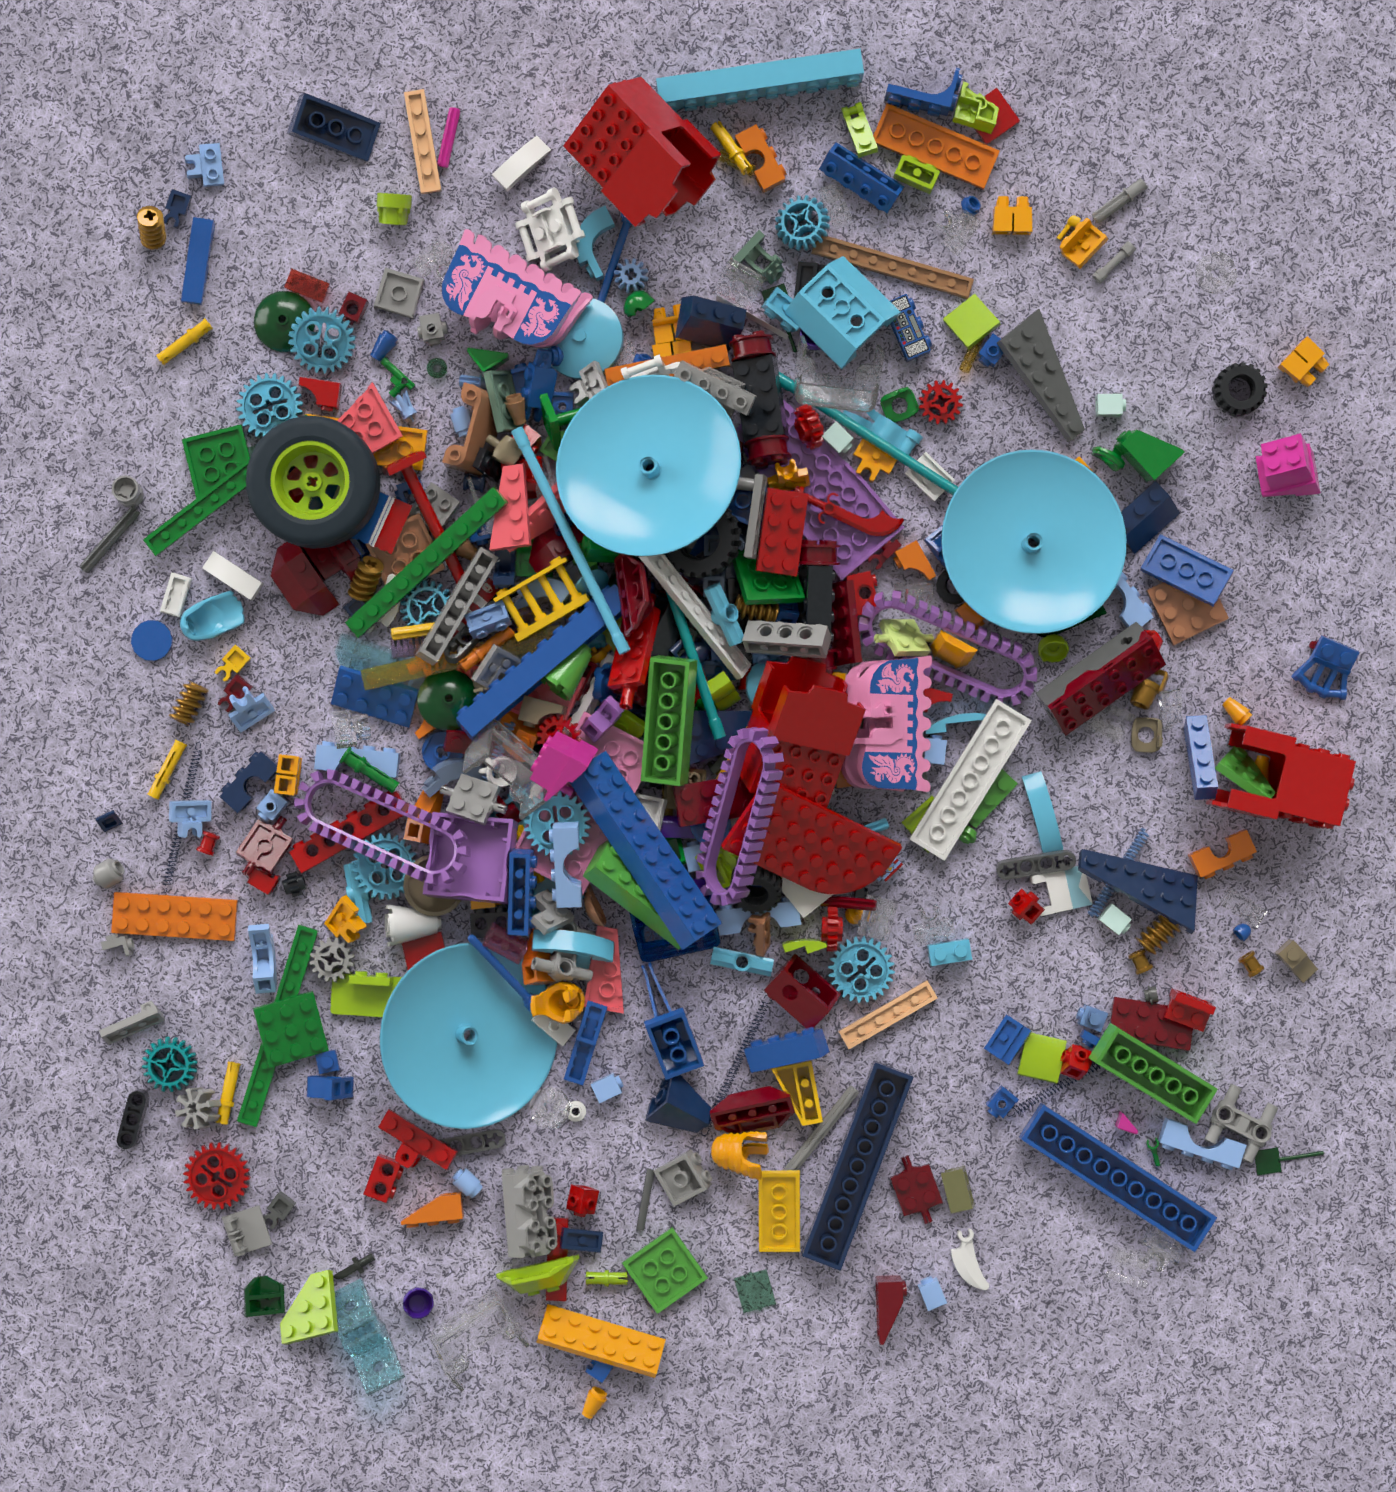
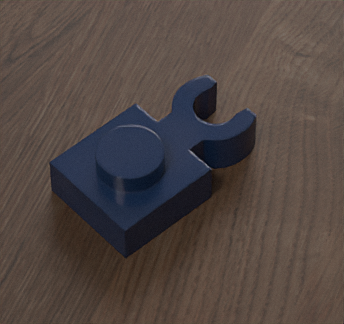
M174 189L171 190L165 207L170 213L164 217V224L168 225L170 219H175L174 227L179 228V216H186L192 200L191 195Z

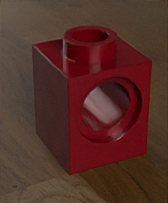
M348 291L338 314H344L343 322L349 320V325L353 326L354 323L359 325L369 305V301ZM352 305L358 306V312L354 315L348 314V309Z

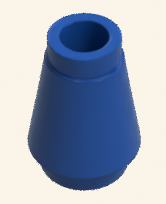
M384 330L383 333L379 334L370 355L376 360L381 361L397 345L396 341L398 338Z

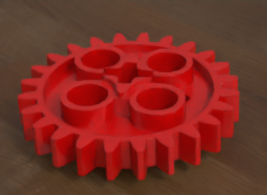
M211 1142L209 1149L203 1145L201 1146L202 1152L196 1149L194 1151L196 1157H189L192 1163L185 1164L189 1171L183 1173V1175L188 1176V1179L183 1181V1183L190 1184L186 1191L194 1192L190 1198L192 1199L197 1196V1204L204 1201V1208H207L209 1204H212L213 1210L216 1209L217 1204L220 1205L221 1209L225 1208V1203L228 1206H232V1199L238 1202L240 1200L238 1194L245 1195L242 1188L249 1187L245 1181L251 1179L250 1176L246 1175L251 1169L244 1167L248 1160L241 1161L243 1153L235 1154L237 1147L232 1151L229 1150V1143L224 1148H222L221 1142L217 1144V1147ZM211 1156H215L219 1159L218 1166H212L210 1164ZM202 1165H205L209 1170L202 1168ZM228 1168H233L236 1171L235 1178H230L227 1175ZM218 1171L220 1172V1178L215 1180V1175L213 1173H216ZM200 1173L207 1176V1183H201L198 1180ZM225 1181L230 1182L232 1187L228 1186ZM216 1185H221L224 1188L223 1195L215 1192Z

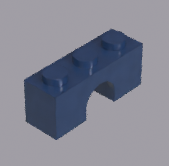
M256 751L248 760L250 764L246 768L241 767L234 775L236 779L232 783L228 782L221 789L222 794L219 797L237 813H241L254 799L246 788L250 778L257 776L265 783H268L277 774V763L264 751H260V753Z

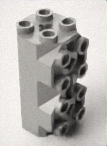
M529 1165L517 1166L516 1170L514 1168L502 1169L508 1257L525 1258V1256L529 1255L531 1257H538L549 1254L557 1246L556 1221L547 1214L548 1208H551L554 1204L552 1178L544 1173L543 1166H532L529 1169Z

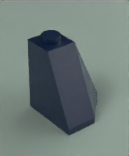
M681 1075L667 1080L664 1078L659 1085L661 1089L658 1091L656 1098L652 1097L648 1105L645 1120L650 1123L698 1133L703 1128L708 1127L711 1122V1107Z

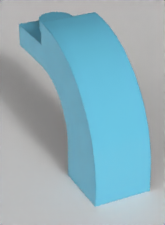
M606 206L593 211L585 218L580 226L581 230L584 231L585 237L576 243L579 252L577 260L580 267L588 264L589 266L585 268L590 278L595 277L596 281L603 279L604 275L593 255L594 243L601 234L615 227Z

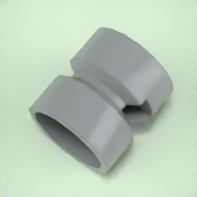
M127 475L120 476L112 484L114 497L124 507H136L142 502L144 497L143 489L132 477Z

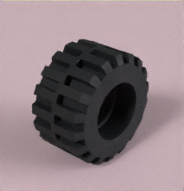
M1246 362L1234 363L1218 374V377L1213 382L1215 384L1212 387V392H1214L1213 400L1217 401L1216 405L1218 408H1222V412H1228L1230 416L1238 415V417L1245 414L1248 415L1264 402L1263 399L1267 395L1265 389L1268 386L1267 383H1264L1266 378L1264 375L1261 376L1259 368H1253L1254 365L1252 364L1246 365ZM1241 378L1249 384L1251 392L1247 400L1239 401L1232 397L1229 392L1231 380Z
M757 865L756 873L749 875L754 876L752 885H760L762 887L746 885L750 890L748 896L740 898L741 902L735 904L737 908H742L744 912L750 911L751 914H755V912L762 914L764 911H771L772 907L775 908L778 902H780L782 892V877ZM734 867L733 872H732V874H731L730 886H731V883H732V880H733V876H734V872H735V868H736V867Z

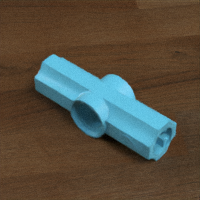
M720 582L705 588V595L712 607L711 619L714 624L720 625L729 646H735L743 642L744 634L737 621L738 609L735 605L729 604Z
M351 863L344 864L347 881L346 893L359 909L356 916H359L364 923L373 922L369 904L370 893L364 894L366 887L358 888L360 880H353L358 876L357 873L351 872L356 866Z
M714 947L710 964L771 977L774 959ZM740 956H745L748 959V964L744 967H740L736 963L737 958Z

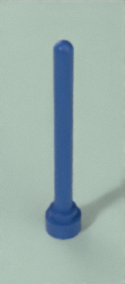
M621 214V222L623 224L597 299L603 303L606 301L614 277V271L617 268L630 226H633L623 214Z
M469 935L468 941L523 998V1005L528 1011H531V996L536 994L528 993L475 935Z

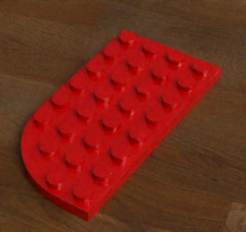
M780 785L777 792H771L777 795L775 803L768 804L773 807L772 815L765 816L770 818L768 827H762L767 830L765 838L758 839L764 842L762 850L756 851L761 855L758 862L752 863L814 892L843 894L861 889L879 878L892 864L901 851L902 846L900 843ZM755 795L721 844L722 849L737 856L740 854Z

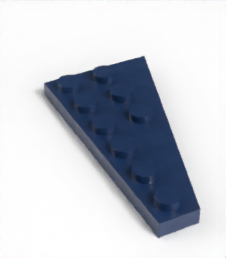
M694 711L689 765L723 754L726 749L733 748L728 743L730 737L738 735V730L748 726L753 711H717L726 736L715 740L709 726L706 711Z
M1081 849L1079 852L1078 871L1099 883L1104 882L1117 893L1121 892L1129 896L1128 899L1156 915L1161 914L1168 918L1172 924H1178L1186 928L1185 931L1192 934L1195 932L1198 875Z

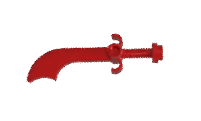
M795 486L793 491L805 493L803 492L805 487ZM836 493L828 494L827 502L808 495V503L822 510L817 516L818 521L822 524H825V522L820 517L822 514H827L868 535L885 536L896 531L904 521L903 518L897 519L888 516L883 509L873 518H862L830 502L829 498L831 495L839 496Z

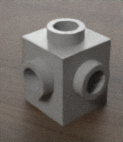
M434 313L419 316L420 326L417 327L419 339L423 338L424 343H429V346L441 344V341L445 340L444 334H448L446 322H442L440 314Z

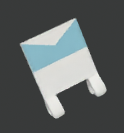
M1074 866L1069 870L1030 876L1031 884L1046 881L1051 905L1044 906L1045 910L1040 916L1093 904L1087 876L1078 871V866Z

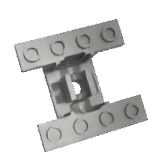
M682 360L674 377L680 378L681 381H689L711 394L726 410L730 419L734 410L749 415L757 397L744 390L745 383L711 367L700 369Z

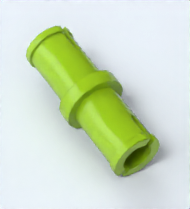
M609 1270L604 1272L586 1271V1277H594V1279H586V1285L599 1284L609 1287V1285L628 1284L627 1279H619L628 1278V1272H609Z

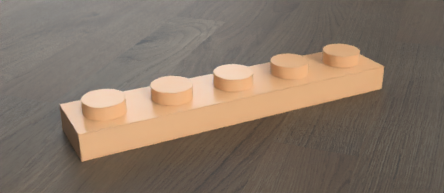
M425 90L404 92L421 194L442 191Z
M928 980L838 1032L848 1049H851L938 998Z

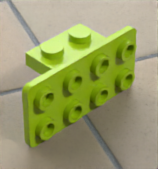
M355 971V974L344 973V980L338 977V981L334 982L332 979L330 1011L332 1014L383 1017L387 1002L402 977L388 976L386 972H376L375 975H367V971Z

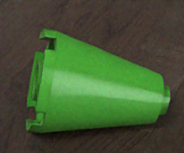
M583 643L540 681L544 685L547 682L553 693L566 701H570L592 657L591 649Z

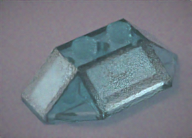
M344 633L340 634L335 649L340 665L398 683H404L413 678V675L410 676L405 664L416 660V658L406 654L403 656V653Z

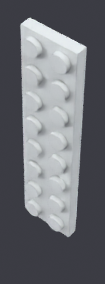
M995 699L909 839L945 861L1032 720Z

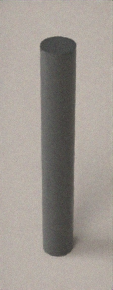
M647 1168L636 1226L637 1230L644 1231L654 1178L653 1171L655 1169Z

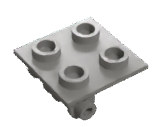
M431 482L425 493L442 527H444L445 523H449L447 520L452 518L451 515H453L457 508L459 509L460 501ZM416 503V504L414 505V507L411 509V511H410V513H409L408 516H412V515H414V514L420 512V514H421V516H422V519H423V521H424V523H425L427 529L430 531V529H429V527H428V525H427V523H426V521H425V519H424V517H423V515H422V513H421V511H420V509H419V507H418V505H417V503Z
M260 1205L222 1217L234 1256H242L247 1252L272 1245Z

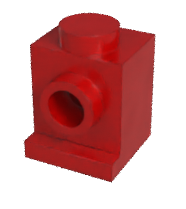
M254 868L247 883L270 895L281 876L275 875L273 877L271 876L272 874L262 869Z

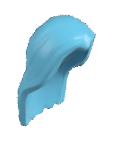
M230 590L196 603L181 616L180 627L183 634L190 640L200 641L212 639L241 626L245 622L241 601H238L237 597L233 596L234 593Z

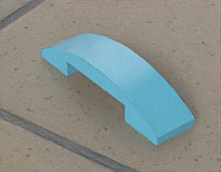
M965 713L950 716L932 724L928 730L924 731V734L946 732V724L983 720L986 714Z
M1042 771L1022 776L1042 852L1063 850L1057 820Z
M538 929L533 931L532 951L545 953L558 951L590 956L592 960L612 963L614 942L599 936L566 930H554L544 935Z

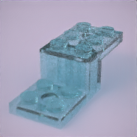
M360 1278L335 1291L337 1333L344 1350L353 1358L366 1394L369 1396L405 1378L386 1325L377 1317L364 1281ZM355 1302L353 1310L346 1311L347 1304ZM383 1363V1369L380 1372H375L376 1364Z

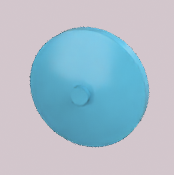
M593 298L579 316L566 338L556 345L560 347L564 354L561 364L553 366L558 372L569 378L582 380L579 371L591 362H599L604 374V369L612 367L618 360L624 341L623 329L619 318L608 305Z

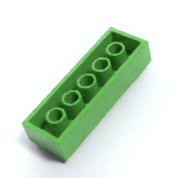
M662 655L650 657L641 781L682 786L688 783L698 660Z
M608 840L597 848L583 877L678 950L681 949Z
M1112 1023L1108 1025L1089 1056L1092 1061L1195 1124H1197L1218 1090L1210 1083Z

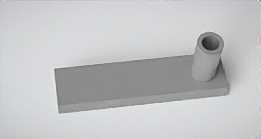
M755 474V479L739 477L736 488L738 490L753 491L744 557L755 560L768 478L762 474Z

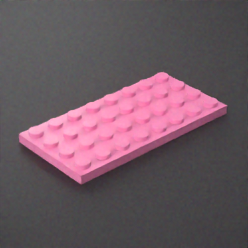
M583 712L576 730H581L580 728L591 714ZM614 726L595 743L582 731L578 737L598 748L594 757L606 751L633 792L636 793L641 783L644 741ZM569 782L566 783V785L573 788ZM544 789L543 793L547 794L548 790ZM574 790L569 798L573 799L577 796L576 803L578 804L582 801ZM584 804L581 806L582 810L587 809ZM553 806L555 822H559L557 818V808L556 806ZM562 807L560 809L563 817L571 816L570 808ZM543 810L540 812V817L542 820L548 821L551 818V814L549 811ZM589 811L584 814V816L591 817L589 821H586V824L591 825V828L585 829L589 836H582L585 844L579 843L580 849L573 850V854H568L564 860L567 872L572 877L582 881V896L590 881L583 877V874L597 848L608 840ZM523 830L515 848L533 849L534 856H537V868H534V871L551 880V869H555L554 862L550 861V852L547 856H545V849L538 852V844L531 846L534 839L526 838L531 834L530 831ZM549 831L544 832V838L549 841Z

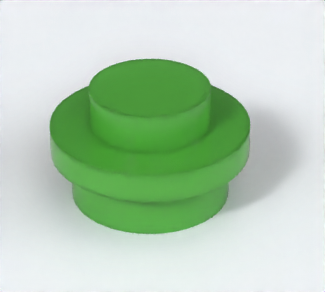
M966 826L959 840L966 844L974 843L977 832L973 828Z

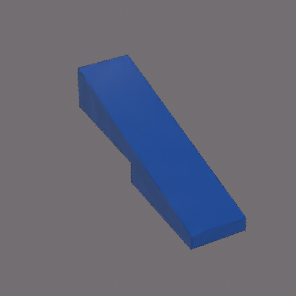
M193 217L181 302L202 305L209 270L208 262L215 231L214 220Z
M591 1001L587 1002L564 1080L584 1085L608 1006Z

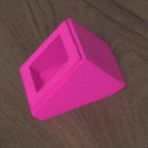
M1120 1111L1115 1126L1118 1129L1137 1134L1138 1130Z

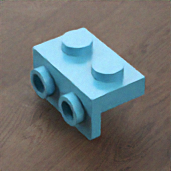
M776 287L761 306L765 310L764 313L771 319H777L781 323L780 326L787 332H795L799 329V326L784 313L793 299Z

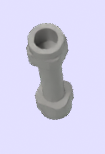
M1127 241L1120 248L1121 251L1103 268H1099L1092 274V277L1099 284L1108 277L1107 274L1125 257H1129L1136 251L1132 243Z

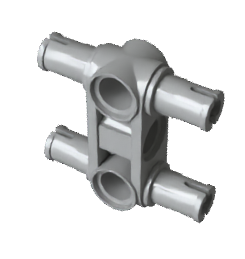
M574 921L556 929L595 935L594 931L580 929ZM553 951V953H550V960L535 957L531 963L532 970L546 972L557 982L563 980L571 981L573 979L589 982L593 977L592 970L576 966V954Z
M1230 1084L1224 1099L1219 1101L1218 1105L1212 1110V1117L1210 1119L1212 1124L1204 1140L1216 1145L1222 1130L1228 1129L1248 1139L1242 1159L1252 1164L1259 1148L1264 1147L1266 1141L1271 1137V1123L1279 1108L1267 1103L1260 1119H1256L1236 1109L1234 1105L1242 1089ZM1221 1109H1225L1227 1112L1225 1120L1219 1117ZM1259 1127L1264 1131L1261 1139L1256 1136V1130Z

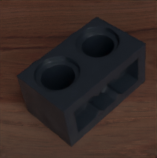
M507 907L495 908V912H487V908L474 909L475 913L470 914L471 934L477 938L513 936L507 935ZM500 916L507 919V926L504 928H500L496 923L497 918ZM479 917L487 921V926L484 929L476 926V920Z

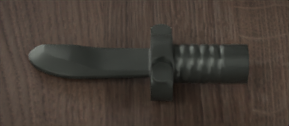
M372 1253L360 1260L355 1256L352 1258V1265L334 1274L333 1277L335 1279H343L356 1270L362 1274L365 1272L363 1267L376 1259Z

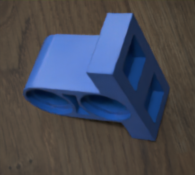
M307 1076V1097L323 1098L324 1100L331 1101L353 1097L354 1077Z

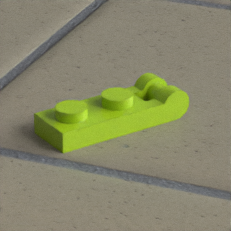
M858 102L854 104L855 106L849 108L847 106L842 107L841 112L858 158L878 152V147L864 113L862 103ZM851 115H858V117L851 119Z

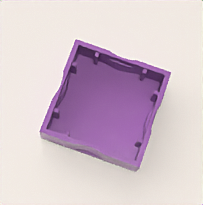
M433 812L432 814L456 825L451 832L452 835L459 829L464 831L468 839L460 842L459 845L460 847L467 846L471 848V857L460 856L459 863L467 866V869L462 874L454 868L450 873L455 881L450 884L444 883L440 875L438 876V886L425 883L428 875L425 872L423 894L436 898L508 904L509 853L516 847L518 822L514 819L489 817L486 825H482L448 813ZM431 828L429 837L430 854L426 869L438 871L447 867L452 861L454 845L446 834Z

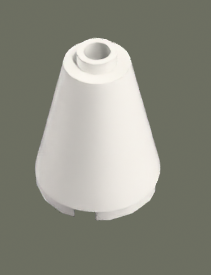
M386 905L385 909H389V914H385L386 937H390L391 942H387L388 946L437 933L438 929H441L440 916H427L413 908Z

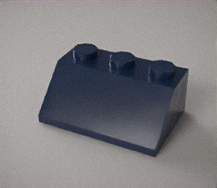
M694 295L682 297L675 338L709 347L726 344L727 351H730L729 342L733 340L732 337L740 335L744 329L747 309Z
M1157 481L1153 482L1121 511L1126 530V546L1134 554L1137 553L1180 514L1169 494Z

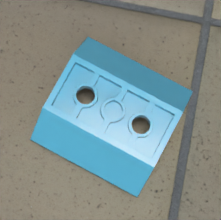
M844 256L827 264L797 293L784 312L841 369L857 356L856 351L883 325L887 327L901 314ZM825 289H831L834 294L830 298H825L822 292ZM860 317L863 322L860 326H853L851 324L852 318Z

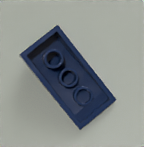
M303 93L299 95L287 134L368 162L381 123L315 96Z

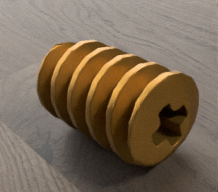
M154 206L142 207L137 213L141 243L144 247L151 250L161 248L166 241L163 214Z
M365 556L363 561L358 562V568L355 570V575L352 578L353 581L350 584L351 588L347 592L350 597L359 601H369L374 596L382 574L381 572L384 569V565L380 560L371 556Z
M738 594L734 603L738 612H740L742 620L748 615V620L756 617V621L763 619L766 622H775L779 609V604L745 605L743 596H740V594Z
M189 681L190 684H183V687L187 690L186 692H179L183 699L175 700L180 705L179 707H172L176 714L168 715L185 725L195 722L191 715L197 716L199 713L194 708L202 707L198 700L204 701L206 698L201 693L209 692L205 687Z
M1162 915L1158 916L1160 923L1157 921L1152 922L1154 928L1146 927L1148 934L1140 933L1142 940L1136 937V940L1148 952L1154 955L1157 954L1155 947L1163 948L1160 943L1161 941L1168 944L1167 936L1175 937L1173 930L1181 932L1178 924H1172L1168 918Z

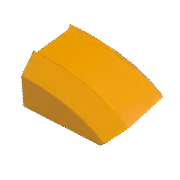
M942 630L937 633L930 646L933 657H938L953 665L955 669L967 666L977 652V649Z

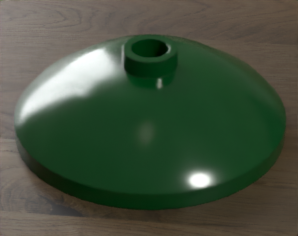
M279 291L268 295L260 302L254 315V328L258 338L265 346L274 351L290 352L294 346L288 344L289 340L293 339V337L289 336V332L294 331L291 328L292 323L297 324L295 321L296 317L303 319L301 315L303 311L309 315V309L312 308L311 305L301 295L290 291ZM281 316L286 317L284 323L279 322ZM315 324L308 326L310 331L314 332Z
M452 669L439 670L429 675L421 684L417 696L418 709L423 719L429 725L439 730L461 729L456 721L457 712L464 706L469 707L473 704V699L477 696L473 691L475 689L473 681L464 673ZM451 695L453 697V700L451 702H447L445 700V696Z

